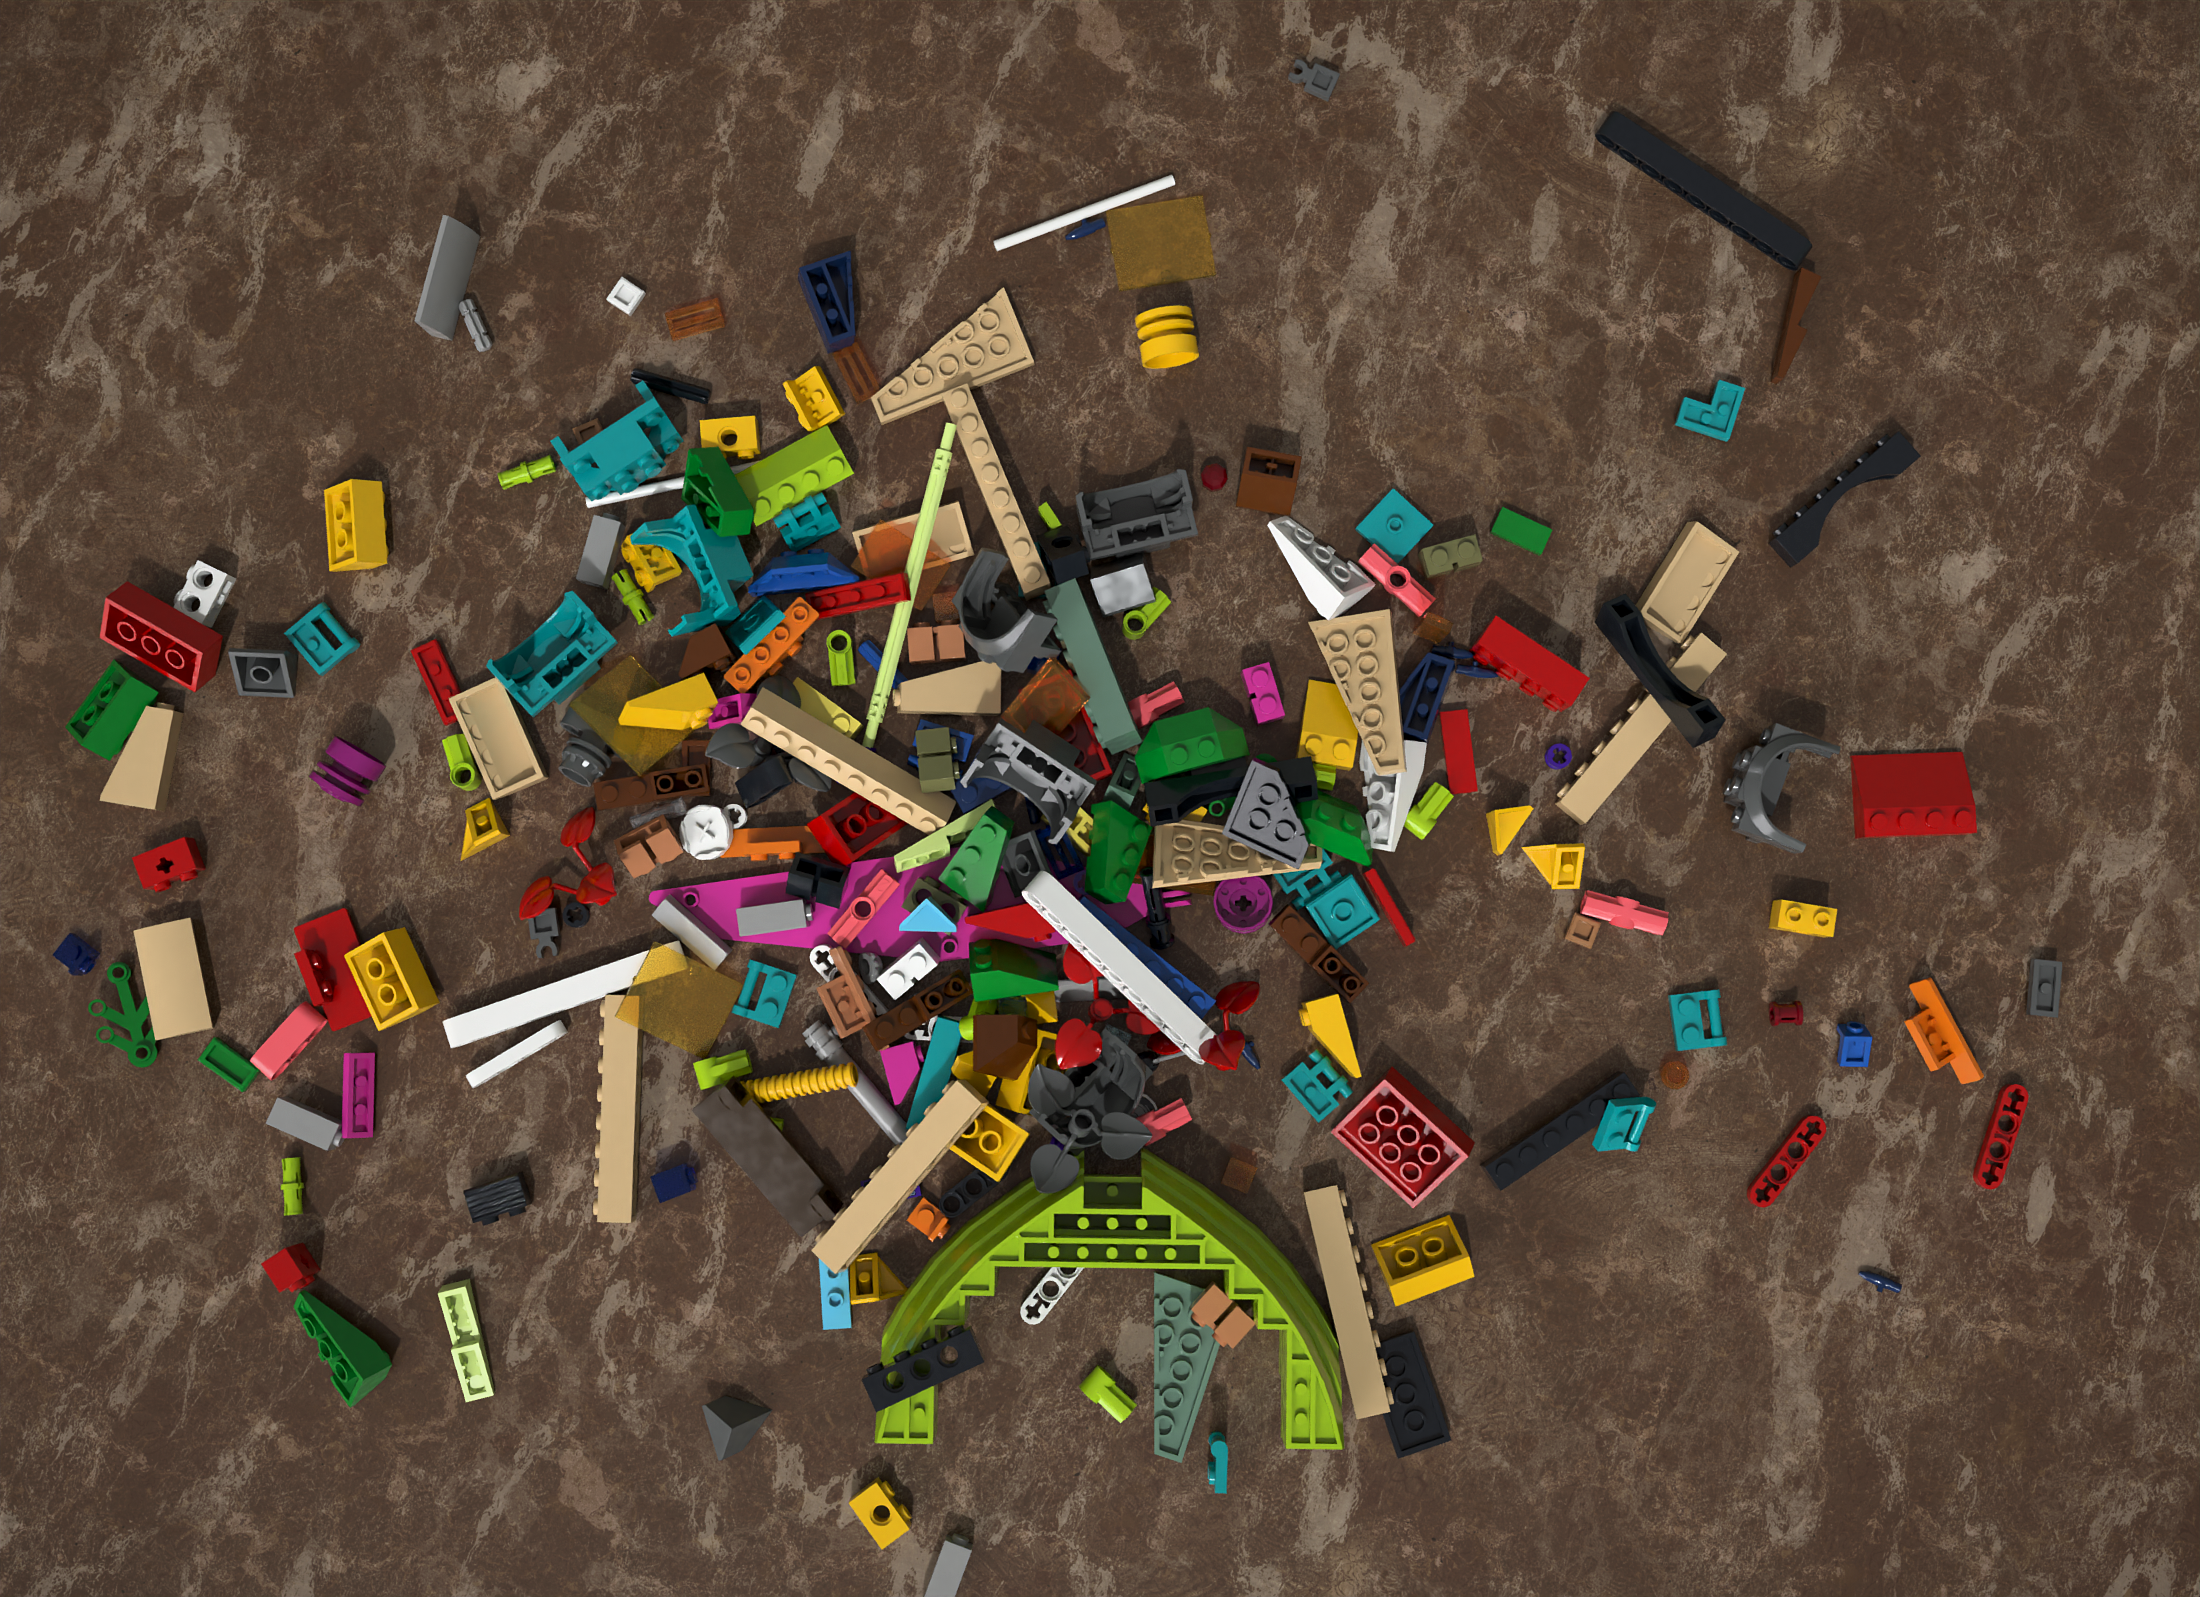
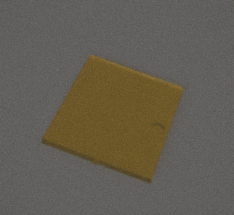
M1202 195L1106 211L1112 247L1110 252L1113 254L1119 292L1216 276L1210 242L1211 234L1208 231Z
M631 655L605 676L598 678L596 683L569 704L639 776L667 753H671L674 747L695 731L692 727L677 730L620 725L618 719L627 701L663 688Z
M654 941L637 975L633 977V982L615 1017L705 1060L722 1026L726 1023V1018L744 984Z

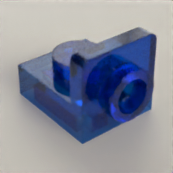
M69 933L53 953V956L69 968L68 972L72 976H83V974H88L95 967V959L100 953L75 933Z

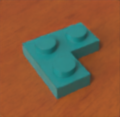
M1718 380L1710 404L1684 397L1674 425L1727 442L1730 439L1745 388Z

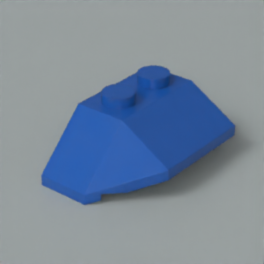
M824 549L808 550V554L797 555L795 551L780 553V557H773L750 584L748 593L752 597L811 592L860 582L861 580L831 553L824 552Z

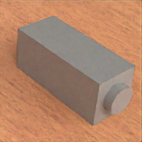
M603 513L602 517L593 516L576 579L581 583L608 590L626 528L619 522V517L608 513Z
M806 899L736 909L740 937L809 927L810 921L814 919L812 905L807 904Z
M287 1096L277 1097L266 1121V1124L327 1151L336 1149L337 1146L340 1147L345 1138H342L341 1120Z
M956 1533L953 1536L946 1535L924 1597H955L973 1548V1544L968 1543L969 1539Z

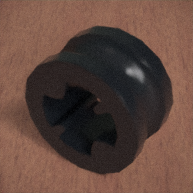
M577 902L568 904L562 913L564 922L570 927H583L590 919L588 907ZM580 908L582 910L580 914L583 915L582 920H575L573 923L571 921L573 916L569 915L570 911H577Z

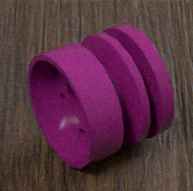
M335 735L325 750L334 759L333 763L330 764L319 760L317 765L326 771V774L324 775L312 770L309 777L331 796L343 802L361 807L365 800L356 794L355 791L358 790L369 795L371 791L362 783V780L366 778L377 782L387 766L356 745Z
M1258 876L1222 880L1215 890L1213 902L1216 916L1221 924L1232 932L1240 934L1256 932L1266 924L1271 916L1273 907L1271 890L1266 882ZM1241 897H1246L1247 902L1252 903L1251 906H1247L1244 912L1241 911L1239 906H1235L1236 903L1241 901Z

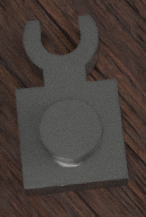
M1295 60L1294 67L1299 68L1302 73L1296 75L1290 72L1288 76L1289 81L1296 84L1306 83L1303 91L1328 102L1340 73L1315 63L1311 70L1304 61Z
M549 908L538 916L528 919L531 940L539 939V944L536 947L538 958H544L543 950L546 946L551 947L553 956H559V947L553 942V937L561 936L557 908Z

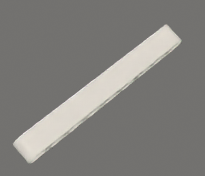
M1039 871L1022 891L1024 899L1191 1060L1198 1064H1204L1206 1061L1200 1057L1199 1047L1204 1041L1213 1038L1216 1033L1052 875L1045 871Z
M680 941L671 942L443 1021L444 1029L450 1047H459L605 997V995H611L688 968Z

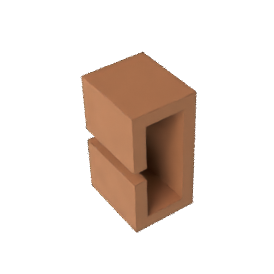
M956 620L942 621L941 626L930 627V623L922 622L913 624V628H907L909 662L911 665L966 661L965 635L958 627L960 624Z
M664 814L614 840L618 856L633 878L648 874L656 867V863L660 862L663 864L664 862L672 861L683 853L679 837Z
M1213 1281L1190 1305V1309L1194 1312L1191 1317L1201 1327H1204L1206 1324L1214 1330L1211 1336L1223 1347L1228 1344L1233 1349L1255 1325L1252 1317L1233 1299H1228L1227 1294Z

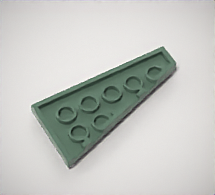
M1154 1271V1454L1182 1463L1220 1344L1211 1336L1214 1333L1211 1327L1207 1324L1201 1327L1191 1317L1194 1312L1190 1309V1305L1205 1288Z

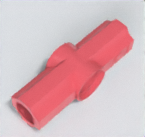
M1375 543L1359 559L1358 563L1383 584L1388 593L1395 595L1418 617L1436 600L1435 597L1410 576L1406 568L1399 566ZM1393 574L1400 575L1404 581L1403 586L1396 587L1392 585L1390 576Z
M1173 681L1148 695L1145 693L1129 701L1128 706L1137 728L1141 729L1158 720L1162 714L1185 702Z
M881 869L862 893L853 900L850 907L827 934L846 949L901 884L889 873ZM860 901H866L871 906V912L866 917L861 916L857 912V905Z
M1586 890L1580 905V914L1609 921V924L1631 930L1635 928L1655 935H1663L1668 923L1669 912L1640 905L1638 901L1620 896H1615L1614 898L1602 893Z
M1182 1098L1156 1111L1151 1110L1135 1118L1143 1123L1152 1133V1138L1144 1146L1165 1137L1167 1132L1192 1120Z

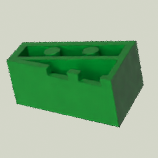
M719 447L689 449L681 499L687 505L695 504L703 521L719 537L750 534L751 523L754 521V509Z
M1112 800L1091 804V813L1094 814L1093 830H1089V839L1092 840L1091 856L1087 857L1085 892L1105 905L1125 902L1152 827Z
M993 806L984 813L938 878L982 912L992 902L1002 861L1006 854L1015 823Z

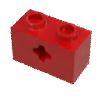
M182 837L132 857L143 889L155 890L156 893L170 889L172 887L171 883L180 879L181 882L195 879L198 877V872L206 869L195 839L189 837Z
M303 1242L286 1247L261 1263L279 1293L288 1289L292 1293L299 1288L302 1289L315 1281L313 1275L321 1271Z

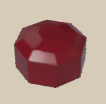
M1217 463L1206 465L1200 475L1202 486L1210 492L1222 490L1228 480L1226 469Z

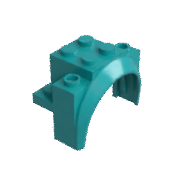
M643 380L635 386L646 402L571 452L559 436L550 441L561 457L560 460L565 468L572 474L591 502L595 499L604 498L610 491H617L620 495L634 491L640 483L658 475L662 468L667 465L664 461L666 455L677 450L680 446L679 444L684 442ZM647 427L651 428L649 437L643 431ZM596 462L599 468H593L591 464Z
M695 504L686 505L673 518L645 522L630 536L632 545H657L677 555L688 566L697 581L701 594L700 612L684 614L681 617V623L675 628L668 629L672 637L701 631L715 623L719 627L727 626L741 614L733 592L749 580L753 573L741 547L740 540L737 535L719 537L712 529H706Z
M569 591L564 594V600L558 609L533 634L503 657L497 660H488L486 667L534 718L553 700L560 705L601 668L597 661L618 642L599 623L594 613L573 591Z

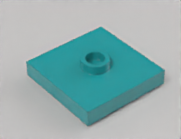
M1393 488L1355 530L1371 545L1375 543L1398 564L1433 527V524Z
M764 595L728 628L725 634L747 655L786 616Z
M1348 873L1304 903L1322 934L1335 950L1380 920L1351 873Z

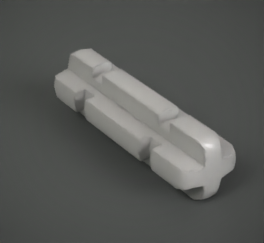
M472 299L461 301L458 308L462 316H465L464 321L472 339L476 340L474 343L477 350L484 352L491 349L492 341L489 335H486L487 330L479 312L475 311L477 308Z

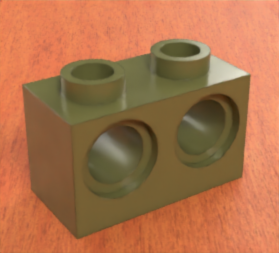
M927 875L925 879L921 877L917 879L901 907L912 913L921 904L917 899L918 891L920 889H927L931 892L932 898L941 907L945 903L954 905L956 914L952 919L958 924L968 905L963 903L965 898L953 890L949 894L940 889L941 883ZM944 932L949 936L952 934V932Z

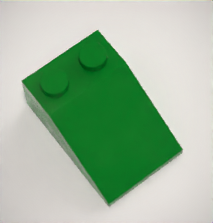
M980 939L976 942H969L970 977L975 1002L1059 990L1056 954L1000 939Z

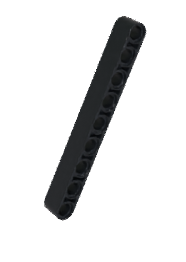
M1611 111L1595 133L1596 139L1606 148L1783 267L1796 271L1812 249V243L1807 238L1619 112Z

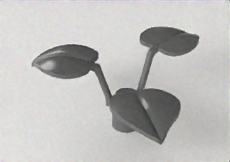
M775 675L764 680L759 685L757 696L762 687L800 709V695L794 684L784 676ZM729 723L722 726L712 736L706 748L705 756L717 759L733 768H746L749 765L758 766L764 760L767 761L778 756H783V758L794 757L789 761L788 769L798 782L821 792H828L831 789V778L788 752L772 755L771 742L760 736L754 740H749L747 729L739 724Z
M1037 1064L1028 1084V1099L1031 1107L1040 1115L1044 1113L1047 1116H1051L1057 1110L1061 1115L1072 1117L1068 1124L1072 1135L1063 1150L1054 1144H1046L1039 1147L1031 1158V1174L1036 1190L1040 1193L1059 1192L1072 1184L1078 1175L1079 1162L1077 1158L1067 1154L1077 1137L1087 1136L1092 1129L1098 1136H1103L1101 1139L1103 1151L1111 1158L1117 1160L1132 1157L1152 1138V1133L1143 1123L1125 1113L1113 1112L1105 1115L1101 1120V1131L1098 1128V1123L1095 1122L1094 1115L1089 1110H1063L1062 1108L1068 1107L1074 1099L1075 1088L1072 1081L1059 1071L1047 1068L1042 1064Z

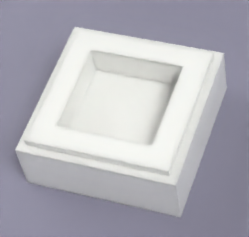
M621 277L607 297V301L631 316L646 293Z

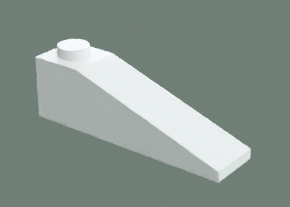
M1283 516L1269 522L1268 527L1307 598L1315 606L1319 614L1327 620L1347 612L1376 585L1356 564L1350 560L1347 564L1333 555L1336 550L1329 545L1326 548L1316 543L1312 533L1288 516Z
M1362 740L1359 764L1360 771H1364L1366 786L1362 787L1363 796L1367 797L1369 811L1366 814V823L1370 834L1371 848L1395 852L1423 772L1427 743L1404 740L1407 772L1379 776Z

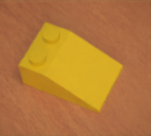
M701 673L627 701L618 721L620 725L676 730L692 727L695 730L708 723L707 720L713 714L718 701L705 674Z
M1308 680L1295 758L1311 756L1312 763L1350 771L1354 763L1358 729L1336 684Z
M1331 994L1302 1002L1303 1009L1298 1010L1302 1026H1308V1030L1351 1077H1362L1339 994Z
M988 1104L953 1144L950 1150L997 1182H1000L1030 1133L991 1104Z

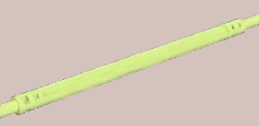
M946 423L940 448L936 449L904 572L908 574L911 601L898 603L895 606L866 717L869 721L862 744L864 747L873 748L879 723L883 722L953 454L950 450L957 427L955 424Z

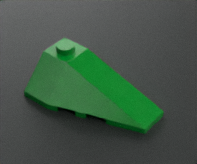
M306 1290L301 1291L293 1307L308 1336L316 1338L320 1351L318 1356L322 1362L328 1361L334 1373L330 1379L351 1408L386 1378L392 1366L390 1357L387 1352L381 1350L375 1341Z

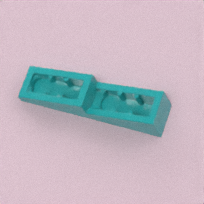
M940 1015L937 1017L906 1129H910L915 1123L920 1124L926 1117L924 1115L925 1110L933 1102L938 1103L944 1096L942 1091L948 1084L952 1071L951 1068L954 1064L961 1039L958 1020Z

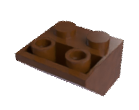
M1247 447L1236 507L1290 517L1302 456Z
M716 623L690 636L679 671L681 680L704 673L709 681V675L717 671L720 674L727 672L734 665L733 663L739 660L724 631Z

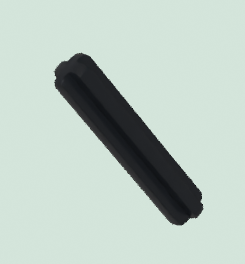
M634 368L631 374L630 381L633 384H638L643 380L650 389L708 404L711 397V391L707 388Z

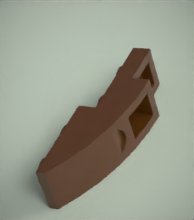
M705 764L593 783L598 811L641 806L709 792Z
M1287 904L1268 923L1285 943L1348 1003H1351L1369 984L1290 905Z
M959 968L863 1026L862 1029L877 1052L973 993V990Z

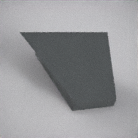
M728 1396L720 1397L702 1405L718 1460L726 1459L742 1451L772 1410Z

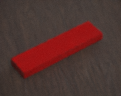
M904 572L805 593L806 602L819 613L817 620L911 601L908 574Z

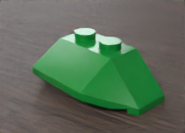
M1207 707L1154 721L1134 758L1141 784L1250 756L1243 728Z
M1319 790L1318 800L1295 803L1311 844L1364 866H1371L1373 848H1371L1370 834L1355 805Z

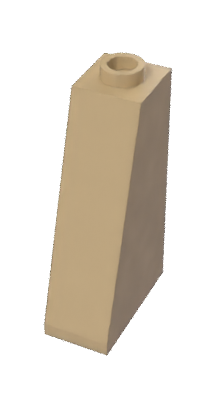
M981 661L901 682L897 689L893 690V706H897V713L997 716L1001 713V669L994 662L989 664Z
M157 703L156 707H145L101 793L100 801L165 811L184 713L174 711V705Z

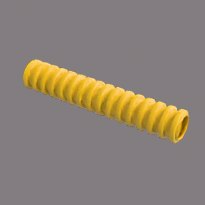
M849 1062L847 1066L843 1063L839 1064L838 1067L832 1065L830 1069L826 1066L822 1067L821 1070L815 1068L813 1072L809 1069L805 1070V1073L798 1071L796 1074L794 1072L789 1073L788 1076L786 1074H781L780 1077L774 1075L772 1078L764 1077L763 1080L757 1078L755 1081L747 1080L746 1083L744 1081H740V1083L756 1102L764 1103L765 1100L767 1102H771L773 1099L777 1101L781 1100L782 1097L784 1099H788L790 1096L793 1098L798 1097L799 1094L805 1096L807 1092L811 1095L815 1094V1091L822 1093L824 1090L829 1092L832 1088L839 1090L840 1087L846 1089L849 1085L856 1087L859 1078L856 1066L853 1062Z

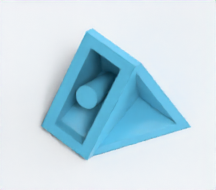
M930 896L899 925V931L957 932L958 924Z

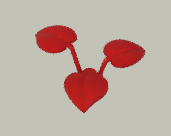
M592 806L578 812L565 824L560 839L565 847L572 845L573 850L589 870V874L582 879L578 890L558 883L552 884V879L549 876L537 879L527 888L522 897L519 907L520 920L530 919L544 912L552 902L554 890L556 889L575 894L577 901L581 904L595 902L599 906L605 905L613 896L617 895L613 867L609 863H601L593 868L579 849V843L586 841L594 829L596 814Z
M1068 944L1063 957L1064 972L1071 981L1077 984H1086L1092 979L1094 1002L1088 1008L1090 1022L1087 1026L1080 1019L1073 1018L1065 1022L1059 1029L1055 1042V1055L1060 1069L1086 1066L1099 1057L1102 1051V1039L1099 1033L1091 1029L1095 1022L1102 1023L1112 1014L1128 1013L1126 1026L1136 1034L1149 1035L1161 1031L1129 999V1008L1115 1009L1110 1001L1100 998L1097 977L1104 975L1072 944Z
M1242 981L1232 983L1220 990L1215 998L1216 1007L1224 1010V1032L1204 1041L1199 1047V1055L1204 1061L1215 1065L1218 1070H1237L1238 1061L1245 1046V1037L1241 1032L1229 1029L1228 1016L1230 1012L1242 1014L1251 1008L1260 992L1259 982ZM1162 1031L1153 1033L1147 1042V1048L1152 1049L1158 1054L1172 1055L1182 1051Z

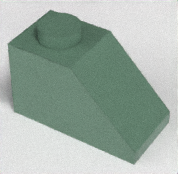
M1126 753L1123 754L1102 802L1112 800L1129 811L1141 785L1133 756Z

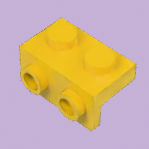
M814 366L797 379L787 380L783 383L786 397L794 405L799 414L798 420L807 431H816L826 425L829 426L845 415L820 366Z

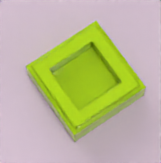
M1047 502L1038 507V514L1049 531L1062 527Z

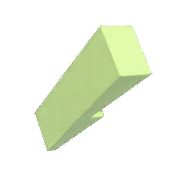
M993 800L987 801L896 854L894 862L897 873L950 856V845L967 839L984 813L991 806L995 807Z
M470 1279L442 1285L438 1296L453 1344L451 1352L465 1400L469 1402L493 1396L495 1391Z

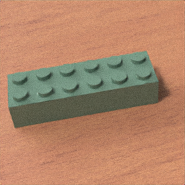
M1076 578L1045 590L1044 592L1048 600L1043 601L1047 613H1053L1058 619L1056 621L1057 625L1053 626V629L1063 649L1067 648V650L1063 651L1068 666L1073 674L1077 673V675L1073 676L1075 685L1082 698H1087L1086 701H1083L1087 715L1093 724L1097 723L1093 730L1098 742L1103 749L1108 748L1112 755L1142 743V738L1085 595Z

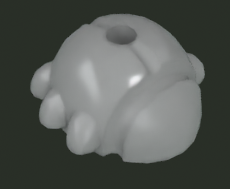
M865 952L859 955V970L866 984L874 983L883 970L882 960L875 953Z

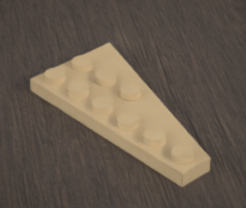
M1004 287L986 304L981 305L967 320L962 321L933 345L925 355L915 360L901 375L895 377L871 397L881 425L942 402L943 397L941 393L966 383L969 389L972 390L1035 365Z
M1390 609L1337 617L1331 620L1325 619L1308 622L1377 774L1381 776L1407 772L1392 612Z
M1181 820L1177 823L1155 826L1152 888L1320 869L1322 864V848L1310 844L1303 863L1298 870L1222 835L1225 827L1222 825Z

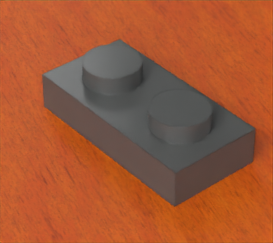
M2041 959L2030 960L2026 1015L2058 1018L2063 962Z

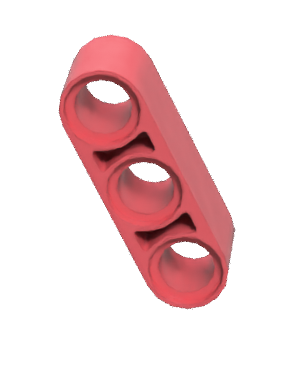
M307 1001L303 1002L250 1059V1062L271 1081L274 1080L322 1030L328 1020Z

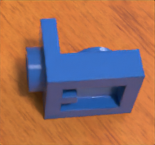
M1855 1021L1847 1022V1024H1837V1031L1841 1036L1837 1057L1839 1066L1868 1067L1872 1035L1867 1027Z

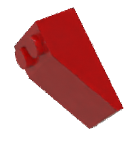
M854 792L809 822L807 826L831 862L846 866L908 823Z
M1028 902L971 914L964 918L966 924L1023 938L1034 937L1035 942L1051 939V933L1056 932V929Z

